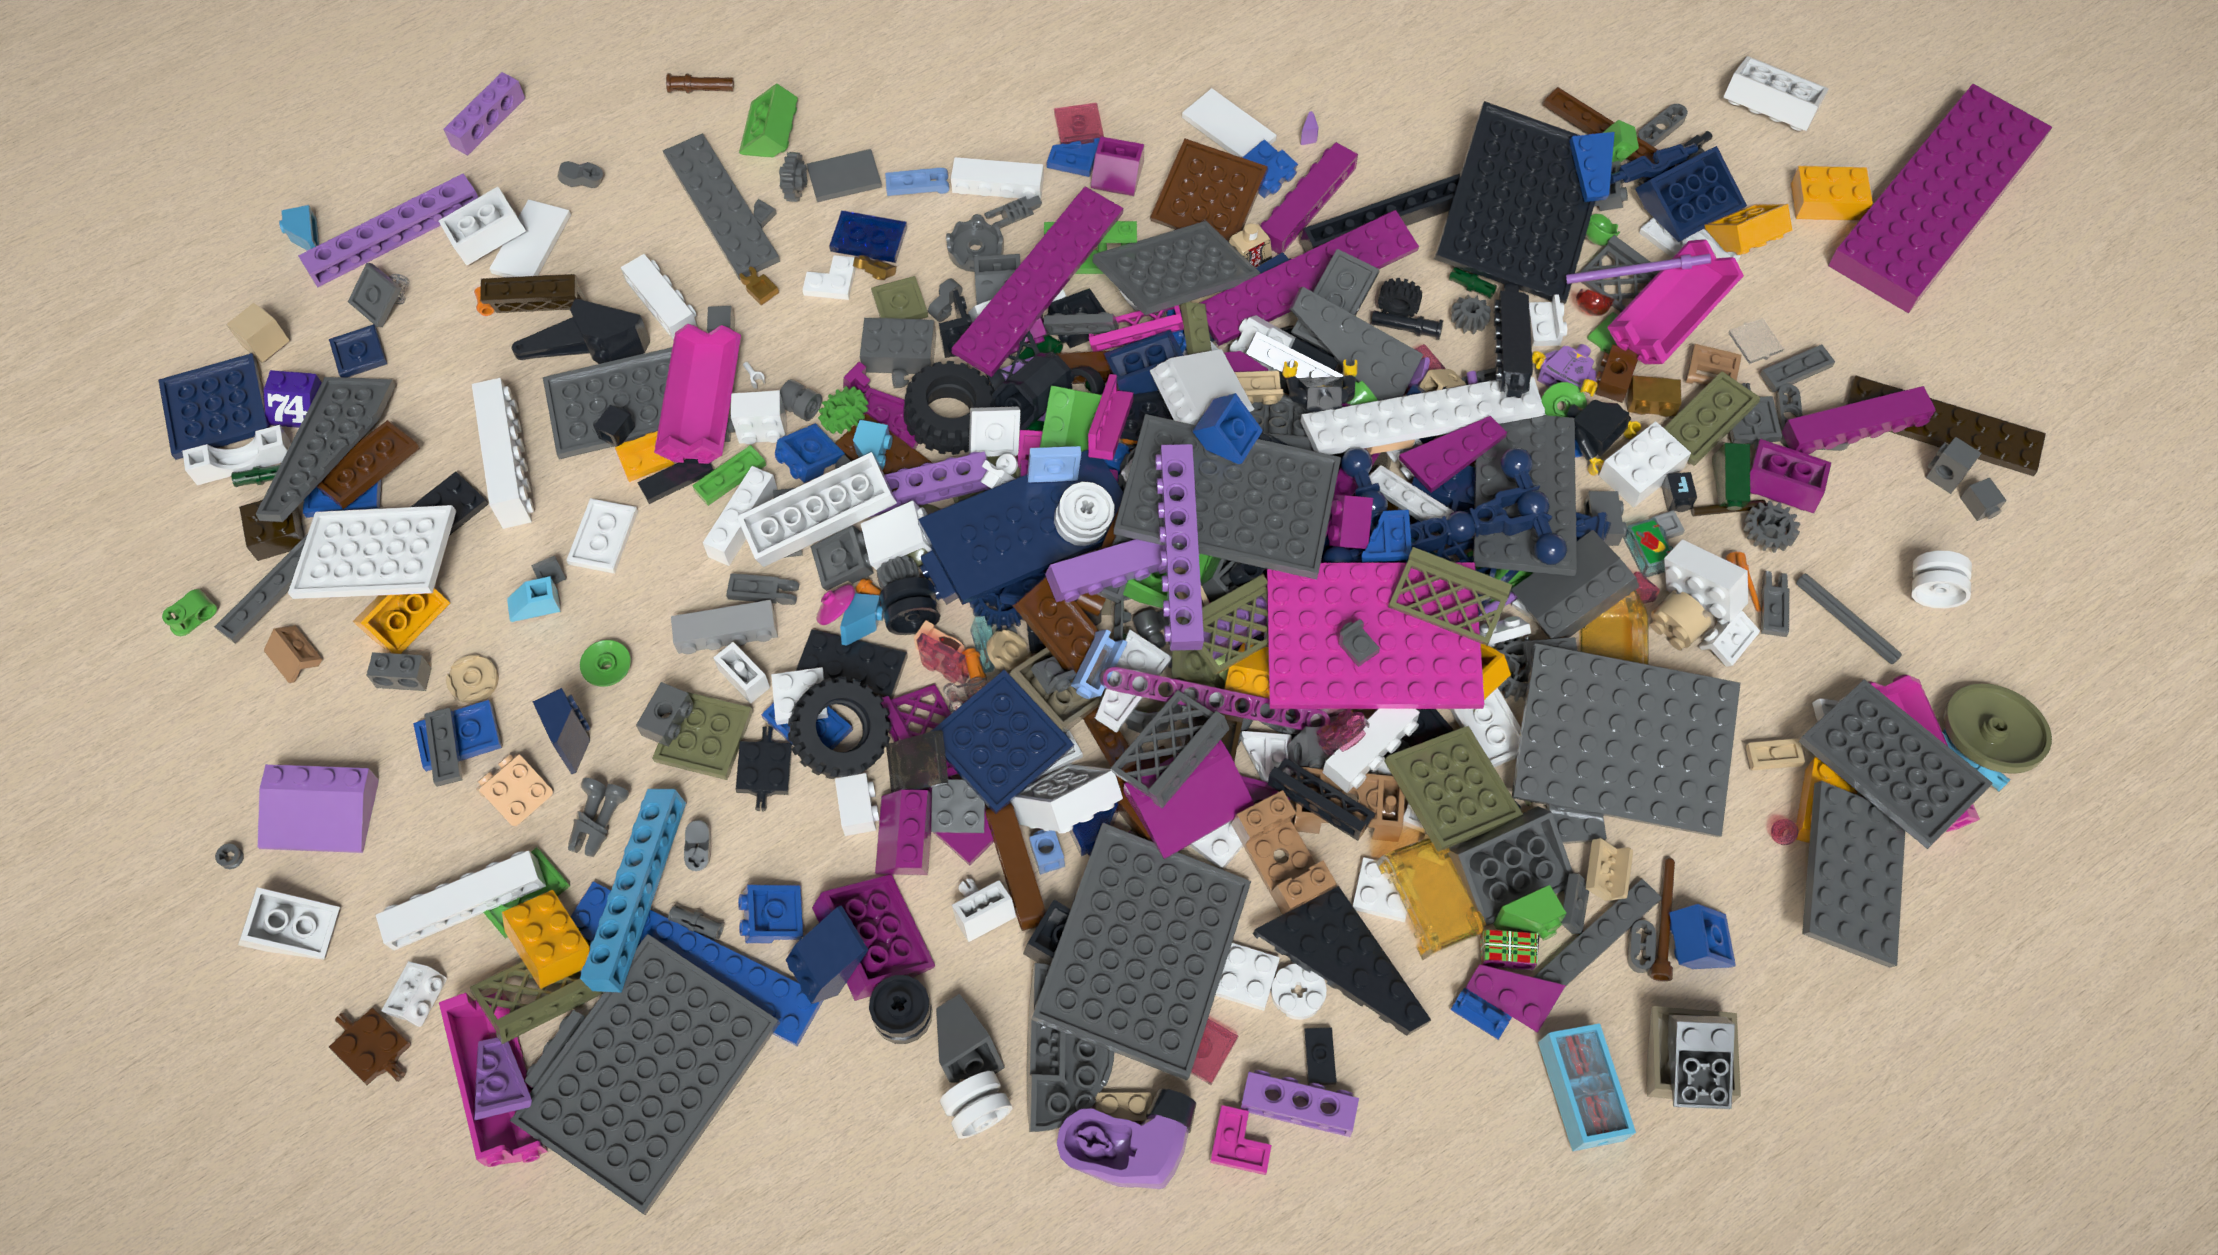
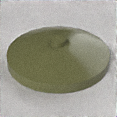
M1994 684L1968 685L1954 693L1945 707L1943 721L1945 730L1952 743L1967 758L1987 769L2008 774L2027 772L2037 767L2051 749L2052 734L2043 714L2028 699L2008 688Z

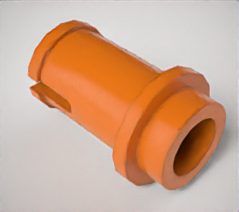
M481 286L477 287L474 291L478 303L476 309L481 315L490 316L493 314L494 309L490 304H483L480 301Z
M862 579L856 586L858 594L880 595L881 592L879 588L872 584L870 579Z
M975 648L963 651L961 658L962 663L966 665L971 682H978L986 677L979 660L980 652L976 651Z

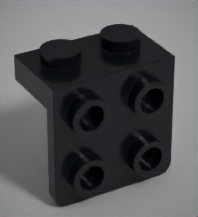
M957 289L953 290L957 319L939 323L945 358L957 357L952 354V347L972 324L970 314L966 313L964 296H959Z

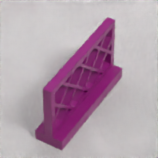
M936 685L928 686L890 700L889 696L883 697L884 701L881 704L884 708L888 707L890 713L887 717L888 722H891L889 734L918 789L928 790L930 789L932 779H945L958 774L943 757L935 755L937 751L935 748H933L931 754L919 749L921 741L931 744L925 736L927 728L934 729L939 725L931 721L934 713L945 716V718L951 715ZM931 694L936 700L933 706L921 702L923 697ZM907 704L913 706L910 714L900 712L897 706ZM917 708L930 712L927 720L914 716ZM911 722L924 726L920 734L909 730L908 727ZM931 762L943 764L945 767L942 771L933 774L930 769Z

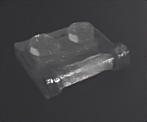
M975 677L968 680V683L955 685L954 683L946 684L943 687V693L950 701L949 709L951 713L988 684L987 677ZM966 696L967 700L963 701L959 698Z

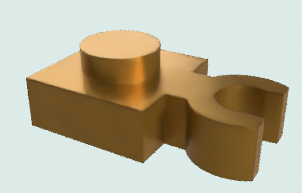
M860 255L859 258L854 257L853 261L854 267L865 269V272L872 274V277L878 280H886V278L894 276L897 266L878 259L872 260L864 255Z
M751 266L749 267L751 276L745 277L742 273L739 274L742 284L746 285L747 292L760 305H763L779 293L778 287L765 274L758 277L755 268Z

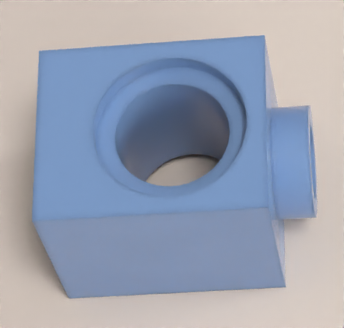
M1040 830L1029 837L1030 847L1040 875L1065 867L1064 856L1055 831ZM1044 846H1050L1053 848V850L1050 853H1042L1039 851Z

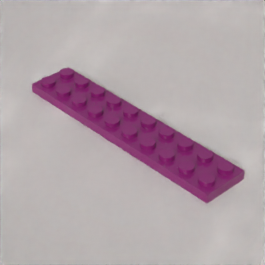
M1084 186L952 347V354L992 377L1122 216L1124 208Z
M1392 211L1259 274L1234 288L1200 302L1205 304L1209 332L1217 345L1220 346L1241 336L1242 332L1239 331V328L1244 319L1257 315L1270 322L1291 312L1289 308L1299 288L1305 287L1314 292L1337 249L1381 269L1417 252L1419 245L1397 211Z

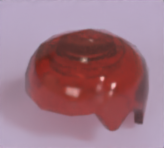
M1582 288L1576 296L1578 307L1589 316H1602L1606 314L1614 302V298L1588 289L1582 292Z

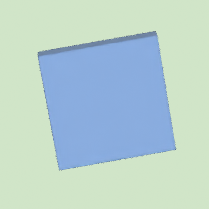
M1081 447L1030 448L1027 473L1028 482L1078 480Z

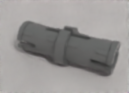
M676 905L671 908L668 915L669 921L678 923L688 928L689 931L699 932L712 937L715 940L720 938L724 930L723 923L703 917V913H693Z

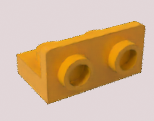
M658 431L648 433L641 438L624 442L615 447L629 482L674 465L673 461L654 453Z

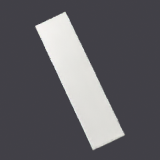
M1382 465L1369 475L1372 484L1379 483L1380 492L1383 493L1388 501L1402 510H1409V514L1420 522L1431 518L1441 519L1442 516H1445L1447 519L1454 512Z

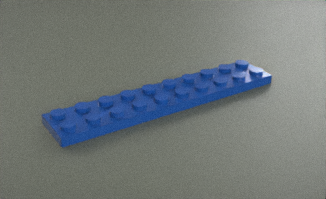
M592 882L571 915V919L584 939L590 943L595 938L599 920L603 915L608 895L611 890L595 882ZM652 910L649 911L638 946L647 934L779 1020L780 1024L773 1035L798 1047L823 1001L811 1004L807 996L802 992L799 983L696 932L689 931L688 928L669 921L668 918Z

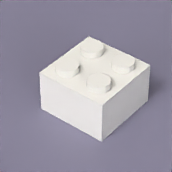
M780 390L731 393V420L739 444H754L756 442L776 443L779 438L787 435V415Z

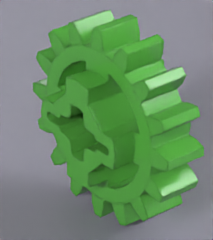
M846 386L842 392L837 389L834 396L828 395L829 399L822 402L824 408L819 409L821 415L818 417L822 426L827 431L829 430L832 434L836 431L842 434L844 429H847L848 432L851 431L852 425L858 426V421L865 418L863 413L868 411L866 405L869 403L860 389L857 390L855 387H852L849 390Z

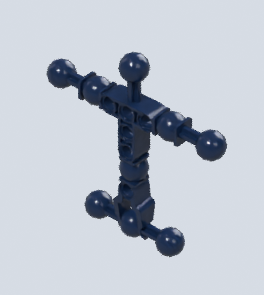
M1355 447L1345 452L1341 460V468L1347 476L1355 479L1358 487L1355 490V496L1373 498L1370 538L1374 529H1376L1374 526L1378 524L1382 512L1387 511L1388 503L1386 497L1380 492L1379 483L1372 484L1368 473L1373 464L1372 457L1367 450ZM1520 447L1507 450L1500 461L1502 471L1507 477L1515 479L1518 488L1498 492L1494 500L1481 504L1474 510L1469 508V513L1455 511L1447 519L1445 516H1442L1441 519L1431 518L1410 524L1411 538L1417 540L1411 543V547L1425 552L1440 549L1445 544L1451 545L1452 541L1457 543L1466 542L1473 535L1476 538L1479 535L1484 536L1503 532L1507 536H1512L1534 527L1538 537L1534 551L1535 556L1540 562L1546 565H1556L1564 559L1567 553L1565 540L1560 535L1552 533L1548 523L1552 519V516L1548 514L1550 509L1549 499L1543 492L1538 491L1540 485H1533L1529 472L1533 466L1532 457L1527 450ZM1517 503L1518 512L1521 517L1511 519L1503 508ZM1480 518H1488L1490 521H1488V522H1483V521H1481V520H1479V519H1480ZM1432 532H1439V533H1441V535H1439V536H1434V535H1432V534H1430V533H1432ZM1333 546L1325 552L1322 563H1362V553L1366 549L1357 548L1349 551L1345 547ZM1405 560V561H1386V562H1378V563H1406V560Z

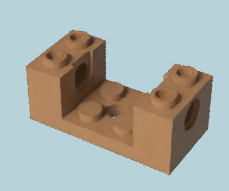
M1302 767L1340 792L1347 794L1323 773L1324 769ZM1366 774L1365 776L1367 777L1362 785L1357 789L1353 787L1348 793L1354 794L1358 799V803L1376 813L1368 826L1372 828V840L1398 842L1403 829L1405 796L1393 776ZM1306 785L1315 792L1319 793V788L1316 785ZM1337 798L1328 799L1342 808L1341 801ZM1295 802L1294 810L1296 814L1293 825L1297 832L1319 834L1321 823L1328 822ZM1359 812L1351 813L1362 821L1367 818Z
M1283 790L1238 813L1231 823L1282 915L1330 891L1337 884L1325 862L1321 861L1316 864L1291 822L1296 812ZM1277 850L1284 851L1287 854V862L1283 864L1276 862L1273 856L1274 852Z

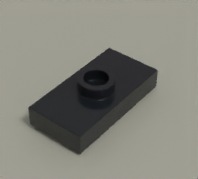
M1332 1027L1304 1028L1308 1086L1310 1083L1336 1085Z

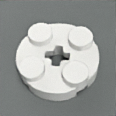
M1291 964L1280 969L1271 988L1272 1000L1277 1009H1280L1287 1017L1296 1020L1307 1019L1315 1015L1321 1009L1327 992L1326 984L1322 977L1312 971L1310 973L1297 964ZM1296 985H1301L1302 988L1306 989L1302 998H1297V994L1291 992V989H1295Z

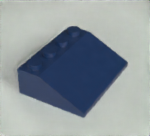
M1717 146L1635 188L1644 208L1677 242L1705 229L1706 224L1747 206Z

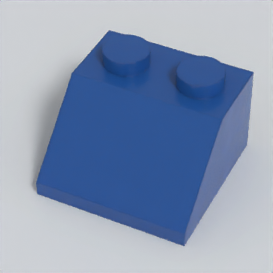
M1234 393L1215 398L1194 428L1193 433L1207 451L1236 464H1242L1263 430L1238 395Z
M1700 904L1669 912L1671 919L1670 930L1674 936L1676 947L1674 954L1679 965L1690 969L1731 968L1736 966L1726 914Z

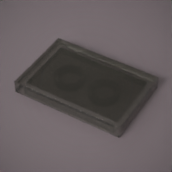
M942 730L924 733L889 743L886 746L891 793L899 790H924L948 783Z

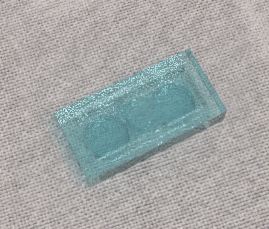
M985 616L975 617L970 629L976 651L980 652L979 660L984 673L993 672L995 666L989 659L986 650L987 641L993 635L990 625H987Z

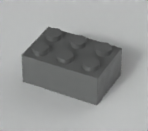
M864 318L860 361L866 366V373H892V370L902 369L908 374H915L917 372L921 373V369L927 365L933 367L936 346L934 320Z

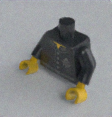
M1346 359L1343 361V374L1345 377L1298 378L1296 377L1298 362L1294 360L1293 367H1289L1285 361L1282 374L1288 378L1286 381L1291 400L1300 404L1306 411L1342 409V404L1351 401L1355 396L1356 377L1354 376L1357 375L1358 363L1355 360L1353 366L1346 365Z
M1592 400L1584 409L1573 404L1567 412V417L1575 418V441L1586 461H1590L1588 472L1593 476L1598 474L1595 465L1601 471L1604 460L1596 458L1597 455L1601 457L1623 433L1626 438L1633 439L1637 436V432L1641 430V424L1637 421L1631 422L1629 412L1625 411L1618 403Z

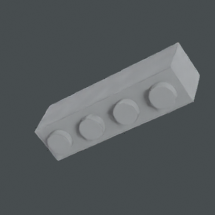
M771 600L671 616L673 643L678 654H693L696 651L705 649L717 650L723 646L730 645L732 642L737 646L753 641L766 642L771 640V638L778 637L775 610Z

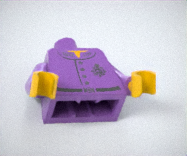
M1580 344L1576 350L1569 346H1563L1560 350H1554L1546 354L1534 351L1532 353V363L1536 364L1537 369L1541 368L1538 381L1548 387L1560 382L1572 383L1580 388L1581 393H1590V396L1593 397L1598 384L1596 371L1592 368L1594 360L1588 357L1591 353L1590 348Z

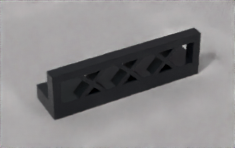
M1286 757L1279 767H1274L1269 774L1267 785L1279 792L1283 790L1288 798L1359 841L1376 815L1373 811ZM1286 767L1296 773L1297 780L1283 772ZM1306 785H1316L1319 788V793L1315 792ZM1337 798L1341 801L1342 808L1328 799ZM1359 812L1367 818L1362 821L1351 813Z

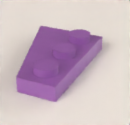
M498 1038L479 1041L477 1046L474 1120L530 1107L532 1099L509 1042L501 1044Z

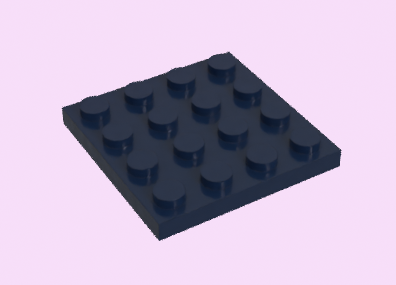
M253 353L158 379L171 455L175 460L183 458L184 450L206 444L219 448L255 437V431L270 428L265 414L264 396L257 362Z
M1005 670L926 735V739L995 814L1074 748L1075 745Z

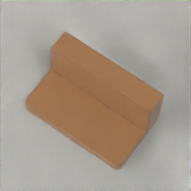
M296 626L274 628L264 648L266 655L288 683L296 681L301 669L319 667L322 658Z

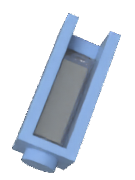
M1107 629L1095 632V638L1071 683V686L1077 689L1076 693L1086 699L1102 695L1105 688L1100 682V675L1104 669L1116 667L1128 643L1125 640L1113 641L1109 638L1111 631ZM1113 671L1107 675V682L1109 681Z

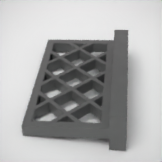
M1614 235L1608 241L1607 246L1580 273L1650 263V261ZM1608 254L1615 260V265L1602 266V259ZM1660 271L1633 274V278L1620 279L1619 276L1612 280L1600 279L1581 283L1622 312L1626 308L1622 304V299L1635 298L1640 293L1638 292L1637 284H1648ZM1621 284H1634V293H1621ZM1617 285L1618 294H1608L1604 291V286Z
M1177 690L1110 769L1112 773L1150 797L1154 804L1163 808L1227 733L1229 726L1225 716L1217 711L1213 713ZM1179 701L1187 704L1188 712L1174 714L1173 708ZM1204 715L1209 718L1204 725L1193 726V717ZM1189 718L1190 728L1175 730L1174 721ZM1170 722L1171 731L1157 734L1156 728L1160 723ZM1190 734L1191 740L1189 743L1177 747L1176 737ZM1172 738L1173 748L1158 750L1157 740ZM1153 741L1154 751L1140 753V747L1143 743ZM1173 754L1174 760L1172 763L1160 767L1159 757ZM1155 758V768L1141 770V760ZM1136 761L1137 771L1125 773L1121 770L1127 762ZM1156 774L1157 780L1150 788L1143 785L1142 776Z

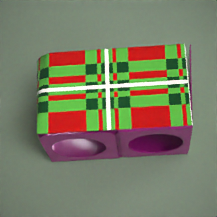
M1498 930L1482 931L1480 935L1481 965L1494 968L1533 970L1538 964L1540 934Z

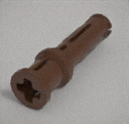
M667 73L666 88L667 93L685 91L687 94H690L697 90L734 92V78L692 77L688 73L685 76H676Z

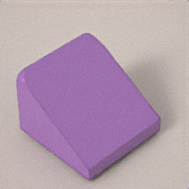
M1312 111L1308 113L1302 129L1301 145L1312 144L1317 141L1319 127Z
M1428 357L1420 361L1408 388H1411L1414 384L1420 386L1428 372L1430 363Z

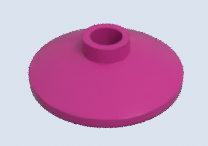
M848 584L839 587L833 592H826L821 598L822 604L816 616L817 622L820 625H827L840 617L851 604L855 595V588Z

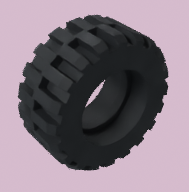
M947 361L946 364L941 362L933 363V367L925 366L921 369V373H915L906 388L903 418L904 423L907 425V431L911 436L915 435L914 440L918 444H925V448L930 451L935 449L939 451V454L952 452V455L960 454L962 450L965 453L969 452L970 412L962 417L947 418L935 413L929 407V404L937 399L953 398L963 402L969 409L995 407L996 402L992 400V394L995 392L993 386L989 385V380L986 376H980V371L974 367L970 369L964 363L959 365L954 364V361Z
M846 677L828 678L810 687L794 705L791 711L792 715L788 720V727H790L788 739L789 742L792 741L794 755L798 754L801 758L800 763L804 767L809 766L812 769V773L826 775V778L829 779L858 775L874 765L884 754V748L890 741L888 732L891 731V722H888L887 719L890 713L888 707L884 708L881 704L884 701L880 694L876 696L872 692L874 688L870 685L863 686L860 684L861 680L855 678L852 680H846ZM839 704L850 708L861 721L862 738L852 750L846 752L833 751L826 747L818 737L816 731L817 717L824 708L830 705Z

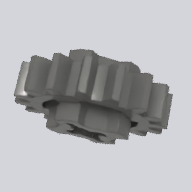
M787 152V157H784L785 163L779 169L780 189L784 193V199L790 202L800 201L804 187H807V166L802 161L803 156L800 155V152Z
M1768 501L1766 506L1760 502L1756 508H1751L1744 520L1746 523L1744 531L1749 532L1747 539L1754 538L1755 542L1753 545L1755 547L1759 544L1763 545L1762 551H1766L1768 547L1771 548L1773 553H1776L1778 548L1785 551L1788 546L1794 544L1800 534V531H1798L1800 522H1794L1797 514L1790 515V507L1782 509L1780 502L1776 506H1773L1771 501Z

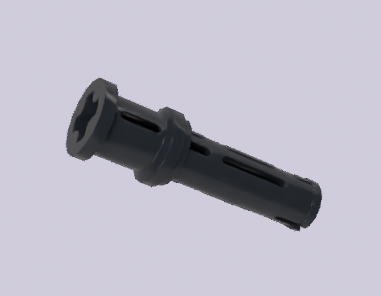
M1374 310L1371 325L1414 332V335L1418 337L1426 335L1440 340L1444 320L1434 321L1425 319L1424 316L1411 318Z

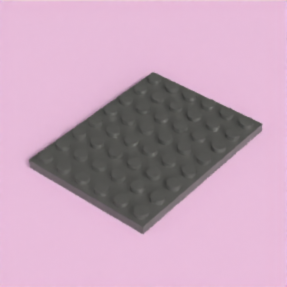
M1145 414L1113 534L1164 545V542L1159 541V527L1164 526L1163 518H1158V502H1162V494H1157V478H1161V470H1156L1155 456L1160 454L1161 445L1192 444L1199 553L1317 580L1341 457L1257 439L1243 463L1236 464L1207 451L1193 433L1196 425ZM1177 471L1169 472V474L1173 477H1178L1181 475ZM1179 495L1170 496L1174 501L1182 500ZM1180 519L1171 520L1175 525L1183 524V521ZM1175 543L1172 545L1174 548L1177 549L1185 548V546L1181 543Z
M1537 643L1534 644L1512 798L1713 837H1722L1741 683Z
M1102 823L1031 1020L1187 1081L1190 1078L1251 881L1178 852L1163 859L1153 842Z
M647 934L635 951L622 992L603 993L530 1092L531 1106L517 1110L510 1121L538 1141H541L542 1144L639 1212L646 1215L777 1029L780 1021Z

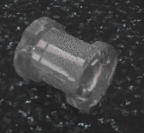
M400 274L389 275V278L402 288L394 304L405 303L406 297L404 294L406 288L409 287V279Z

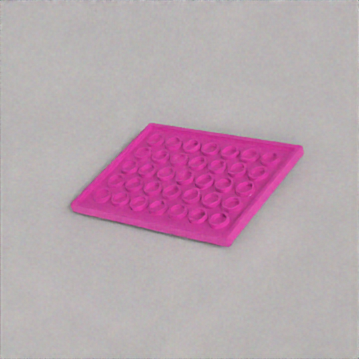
M1320 563L1317 580L1267 569L1270 709H1483L1485 704L1481 646L1479 642L1389 608L1390 601L1407 563ZM1456 563L1475 570V563ZM1411 568L1408 577L1412 585L1425 580L1422 572ZM1439 579L1432 582L1436 594L1450 589L1444 580ZM1405 582V584H1404V587H1403V588H1406V587H1408V585H1407V583H1406V582ZM1428 584L1414 589L1419 601L1432 597ZM1463 589L1456 592L1461 604L1475 599L1470 590ZM1409 591L1401 594L1397 603L1409 606L1414 604L1415 601ZM1452 594L1439 599L1444 611L1457 606ZM1435 601L1422 605V609L1427 615L1432 616L1440 613ZM1477 603L1463 608L1468 620L1478 617ZM1460 610L1446 615L1449 623L1455 626L1465 622ZM1361 619L1364 622V631L1378 645L1380 651L1358 667L1340 647L1339 637L1341 629L1349 622L1355 623ZM1479 622L1472 624L1474 633L1480 635Z

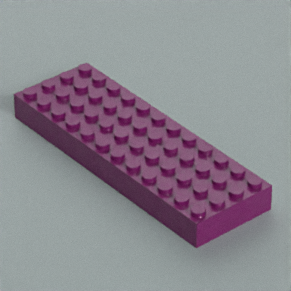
M1972 84L1836 249L1828 266L1909 314L2041 147L2052 126L1983 88Z

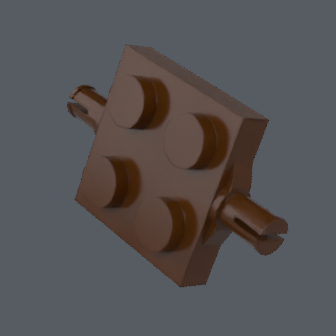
M373 1007L355 1022L345 1013L339 1014L345 1023L338 1016L335 1018V1022L345 1031L329 1048L366 1086L377 1076L386 1072L396 1082L400 1081L401 1078L395 1071L404 1078L406 1073L396 1063L399 1057L411 1045Z

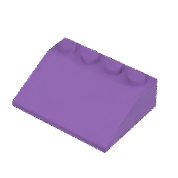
M265 764L259 789L257 847L269 850L363 853L379 783L378 778L369 768Z

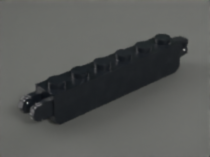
M1506 283L1504 291H1500L1499 300L1495 299L1493 313H1495L1494 340H1496L1495 367L1497 368L1495 381L1500 382V392H1505L1506 397L1521 398L1522 394L1529 392L1530 379L1533 374L1529 295L1519 292L1518 285Z

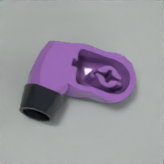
M1159 1089L1146 1114L1147 1119L1142 1124L1127 1119L1114 1118L1095 1109H1080L1066 1118L1059 1129L1057 1147L1060 1158L1069 1167L1117 1187L1163 1189L1175 1175L1184 1155L1197 1103L1183 1093L1170 1089Z

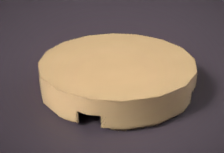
M997 631L987 641L986 650L989 659L1001 672L1005 670L1010 674L1014 668L1032 657L1031 651L1028 653L1026 649L1028 646L1026 642L1012 631Z
M469 655L457 660L451 666L449 675L447 673L446 685L452 696L456 700L468 704L482 702L490 697L497 688L499 681L498 671L491 660L479 655Z

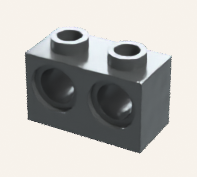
M372 652L366 676L376 688L426 691L432 668L422 655Z

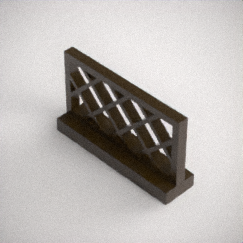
M575 274L481 278L480 301L483 304H490L496 313L570 310L575 298L588 301L577 286V276Z

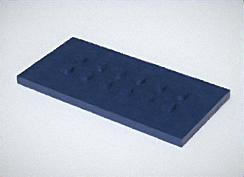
M1088 449L1081 452L1078 480L1029 483L1028 476L1024 475L918 519V525L961 604L964 605L1047 570L1051 564L1075 558L1101 547L1121 505L1124 493L1104 459L1089 457ZM1080 482L1095 483L1103 487L1111 496L1114 504V517L1104 536L1096 543L1087 546L1074 545L1064 540L1057 532L1054 524V513L1064 491L1073 484Z

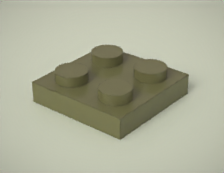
M915 276L871 288L880 318L923 319L928 317V311Z

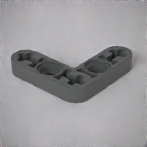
M1792 384L1781 386L1775 398L1781 433L1789 420L1784 416L1785 412L1793 413L1796 418L1803 416L1800 391ZM1784 393L1788 394V396L1791 397L1789 404H1787L1788 397L1787 395H1784ZM1782 434L1780 442L1783 446L1789 448ZM1839 444L1829 450L1842 451L1847 449L1850 444Z

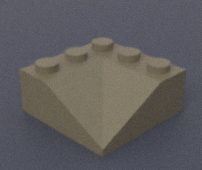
M1046 647L1014 668L1009 675L1065 734L1101 704L1106 689H1104L1101 696L1090 699L1076 693L1077 689L1072 686L1060 693L1054 691L1047 694L1031 671L1034 664L1054 657ZM1094 672L1086 681L1089 685H1091L1096 675Z
M1652 1006L1646 1068L1647 1097L1672 1099L1668 1052L1669 1015L1726 1017L1735 1024L1732 1104L1741 1097L1737 1013Z

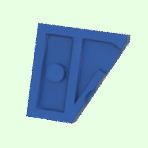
M1409 510L1382 512L1378 526L1374 529L1370 542L1362 553V563L1409 560V555L1412 551Z

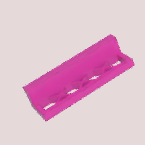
M1179 305L1148 315L1137 311L1117 316L1115 318L1118 325L1121 322H1127L1132 326L1095 336L1094 334H1089V341L1093 352L1103 351L1134 343L1170 329L1172 332L1184 330ZM1175 309L1176 315L1161 318L1165 311ZM1144 316H1150L1151 318L1155 319L1149 322L1138 324L1141 318Z
M1109 375L1088 433L1089 457L1113 460L1133 402V393L1117 391V375Z

